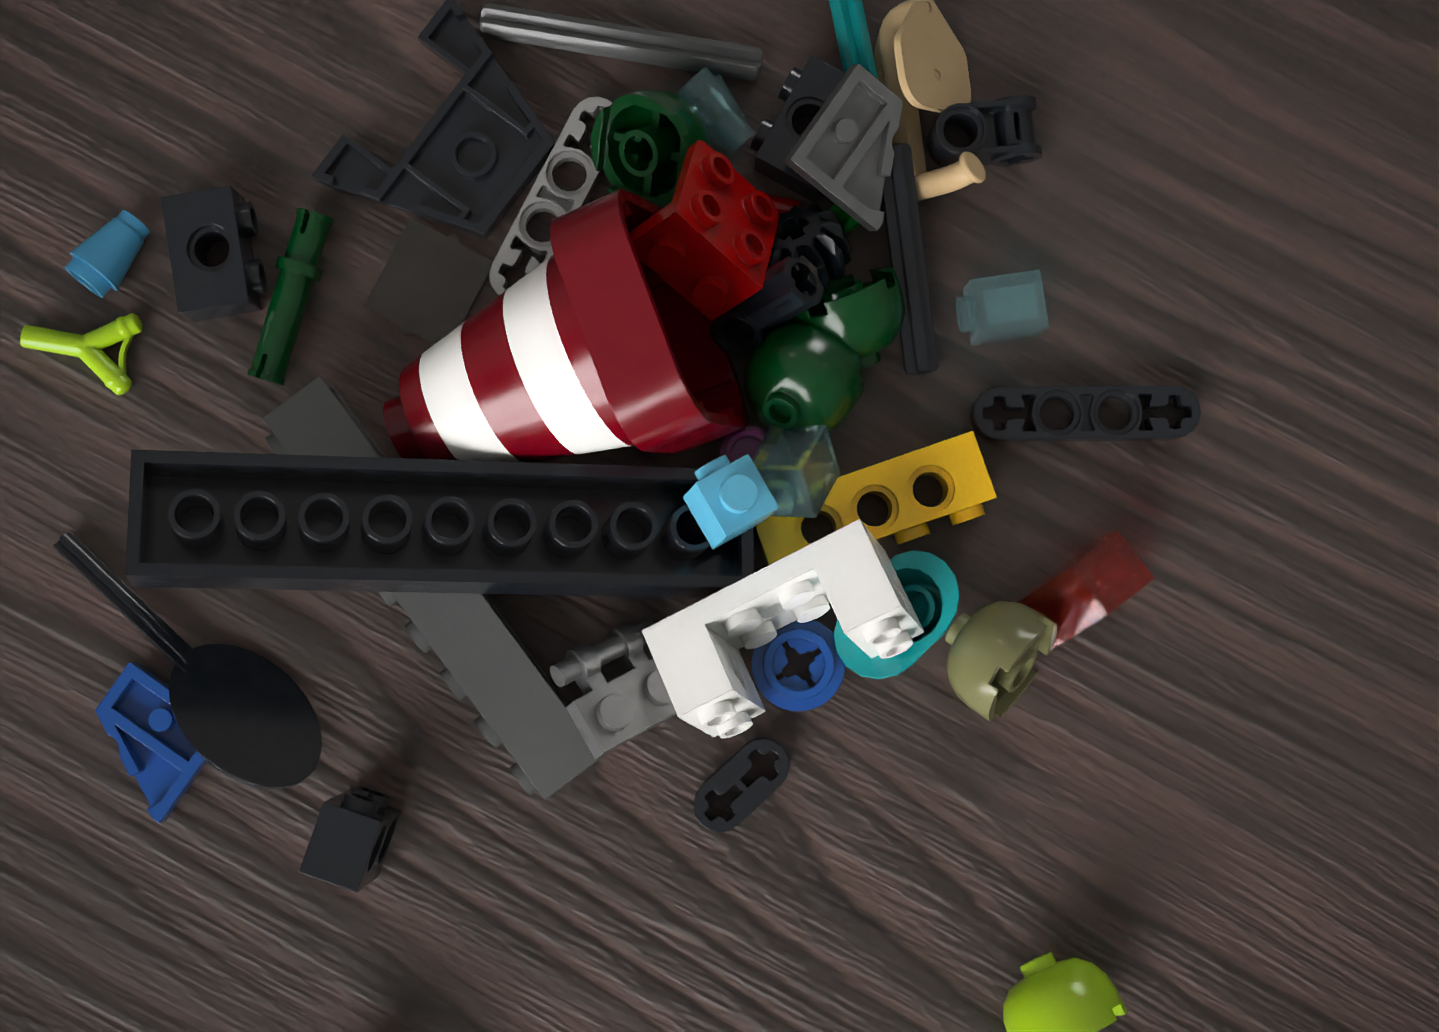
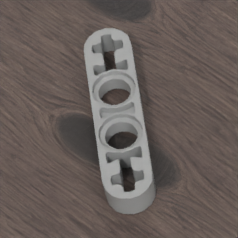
M601 97L586 98L579 102L570 114L491 265L489 272L490 283L498 296L508 288L509 283L502 275L505 269L508 268L515 271L524 258L522 250L514 249L518 242H522L533 253L545 255L544 261L553 255L551 241L538 242L528 235L527 226L529 220L539 212H548L559 217L588 204L604 173V169L596 171L592 159L582 150L568 146L571 141H574L582 148L588 135L587 127L582 121L586 117L595 120L604 107L611 106L612 102L608 99ZM573 161L582 165L586 170L587 177L581 188L575 191H565L556 186L554 174L561 164ZM533 256L526 266V275L541 264Z

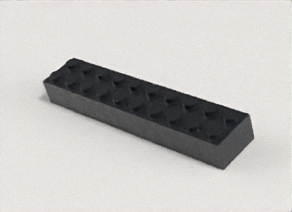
M131 449L125 575L133 587L706 598L754 573L753 528L719 547L711 548L683 499V496L698 481L694 472L699 468Z

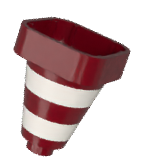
M619 189L554 218L550 223L549 229L553 250L551 257L401 370L399 375L400 395L387 400L383 406L385 426L399 455L407 459L531 463L634 445L646 452L681 454L745 428L748 417L742 389L728 351L719 347L712 339L710 329L713 321L709 320L637 257L629 235L630 231L662 208L625 189Z

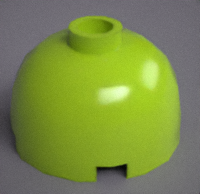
M1052 952L1043 954L1019 967L1024 978L1008 990L1003 1003V1023L1006 1032H1098L1116 1022V1016L1128 1013L1118 990L1105 972L1092 962L1079 958H1069L1056 962Z

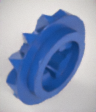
M796 620L776 630L777 636L772 641L754 648L751 663L754 681L762 695L782 709L807 711L817 708L831 699L842 683L845 664L836 652L834 633L815 620L799 623ZM784 642H787L790 648H794L799 654L806 653L807 651L813 652L817 648L820 650V653L813 657L814 660L808 665V670L811 673L809 677L814 683L811 687L796 674L789 677L784 676L779 680L776 679L775 676L781 673V668L788 663L785 655L786 650L782 646Z

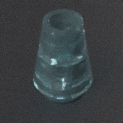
M707 67L698 72L675 94L694 107L704 121L709 139L719 147H723L729 155L734 153L755 133L748 124L747 118L722 76L719 74L715 77Z

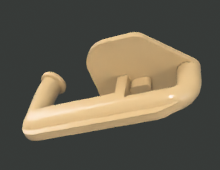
M934 0L904 1L892 8L883 19L876 41L874 60L878 75L877 79L903 100L899 129L893 136L892 144L906 143L911 147L917 199L919 202L957 191L974 182L982 183L986 178V173L981 161L968 151L963 152L959 157V161L929 172L926 170L919 109L941 113L950 105L970 103L971 86L965 51Z

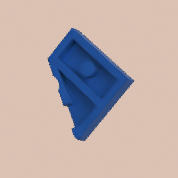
M129 662L95 712L108 736L116 740L119 746V757L129 776H135L151 807L147 808L151 818L158 823H162L168 819L207 761L193 749L175 721L169 700V684L138 662Z

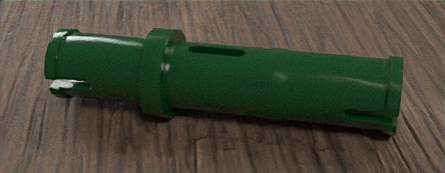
M297 208L295 222L284 257H277L274 268L280 270L254 358L247 372L249 376L284 386L286 381L284 380L313 282H320L323 270L319 269L318 266L330 226H332L334 221L333 218L312 210L308 213V210L304 208Z

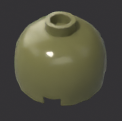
M996 601L986 604L972 616L965 612L962 613L954 621L945 638V641L951 645L946 660L948 680L956 695L969 708L988 721H993L994 714L999 718L1002 717L1018 701L1038 673L1032 668L1037 658V650L1048 656L1057 635V623L1028 606L1007 601Z

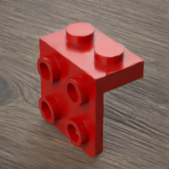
M698 140L687 150L672 202L630 231L629 235L637 257L709 320L713 321L763 288L779 222V213L771 198L763 191L754 188L733 168L726 156L714 151L704 141Z

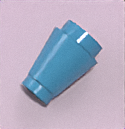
M122 210L116 218H112L69 252L73 258L65 266V269L83 286L103 298L110 289L118 290L144 244V240L151 232L135 216L126 210Z

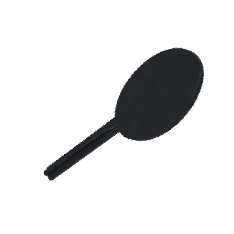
M69 532L67 535L64 533L59 537V541L53 545V548L175 664L169 680V700L172 713L186 740L205 761L221 773L238 782L263 789L289 788L303 782L313 773L320 759L322 749L319 721L304 692L282 669L252 651L233 645L206 644L192 648L72 532Z

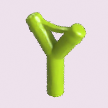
M130 313L126 316H120L115 321L84 335L25 325L21 331L20 344L23 348L79 357L104 382L108 389H111L116 395H122L128 392L132 386V380L126 374L128 348L134 335L143 330V324L136 314ZM123 341L119 351L117 366L103 352V349Z

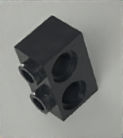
M356 786L355 792L345 791L324 801L299 873L356 893L379 876L402 810L388 806L390 800L388 795L362 786Z

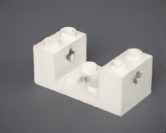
M860 519L642 630L677 716L712 737L719 735L720 738H730L749 729L753 725L751 719L766 712L739 649L742 647L754 649L769 643L776 638V630L796 620L799 623H804L819 618L830 609L829 603L836 614L844 634L871 659L878 655L881 659H886L901 654L913 645L912 638L924 633L886 551Z

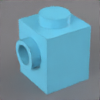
M749 454L730 463L726 455H723L702 466L694 472L698 481L683 496L684 501L712 549L762 523L779 508Z

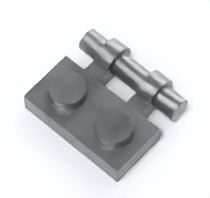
M645 617L633 624L628 621L618 624L609 629L608 637L591 646L587 643H581L568 650L565 659L550 667V674L556 685L563 687L576 681L584 695L570 703L566 709L595 759L677 714L654 659L649 661L643 651V644L647 642L642 630L655 624L649 617ZM618 659L625 674L607 683L601 673V666Z

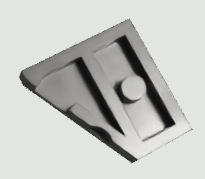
M859 63L850 66L783 161L868 231H877L883 223L884 212L880 211L885 177L891 176L895 153L892 147V140L895 132L899 129L903 100Z

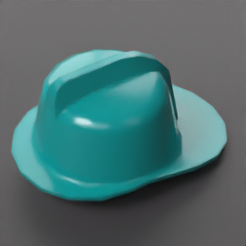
M915 550L895 555L890 559L924 633L912 638L913 645L901 654L886 659H881L878 655L871 659L844 634L837 619L834 631L836 652L847 668L861 677L879 680L897 676L912 666L934 643L945 636L957 614L960 592L956 576L944 560L930 552Z

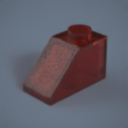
M1114 531L1100 536L1016 603L1028 606L1057 623V635L1051 648L1052 650L1110 614L1155 577L1118 531Z

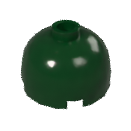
M638 90L618 97L611 106L604 107L597 115L591 134L592 161L596 171L604 169L607 179L613 185L606 188L609 193L625 189L662 208L673 200L688 148L698 140H702L710 146L709 135L702 117L687 101L669 91Z
M892 267L869 269L872 281L862 283L861 280H854L853 274L839 280L829 281L828 291L823 292L820 303L793 317L794 320L791 324L809 326L812 323L841 339L855 352L859 353L863 364L860 370L877 364L881 361L879 351L893 343L904 321L905 305L895 269Z
M791 318L765 332L762 342L759 344L757 342L744 368V391L751 410L764 425L778 434L795 439L815 438L838 428L860 399L865 386V381L861 384L862 379L859 374L863 364L859 353L855 352L841 339L812 323L809 326L791 324L794 318Z

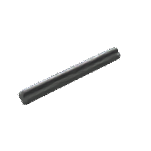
M493 3L484 4L480 17V31L487 38L749 81L758 80L761 72L763 53L762 49L755 46Z

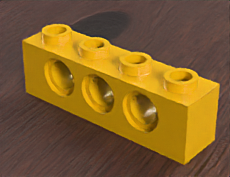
M973 431L777 498L775 501L779 508L765 521L756 525L754 529L766 564L769 566L810 545L804 539L801 532L802 521L807 515L820 513L827 516L832 522L835 532L860 519L857 513V504L859 499L867 494L877 495L886 502L888 516L886 521L880 526L863 524L876 540L894 534L897 545L930 534L927 522L949 515L953 526L985 515L982 503L995 499L997 496ZM928 475L939 481L943 494L937 506L926 507L915 499L913 484L917 477Z

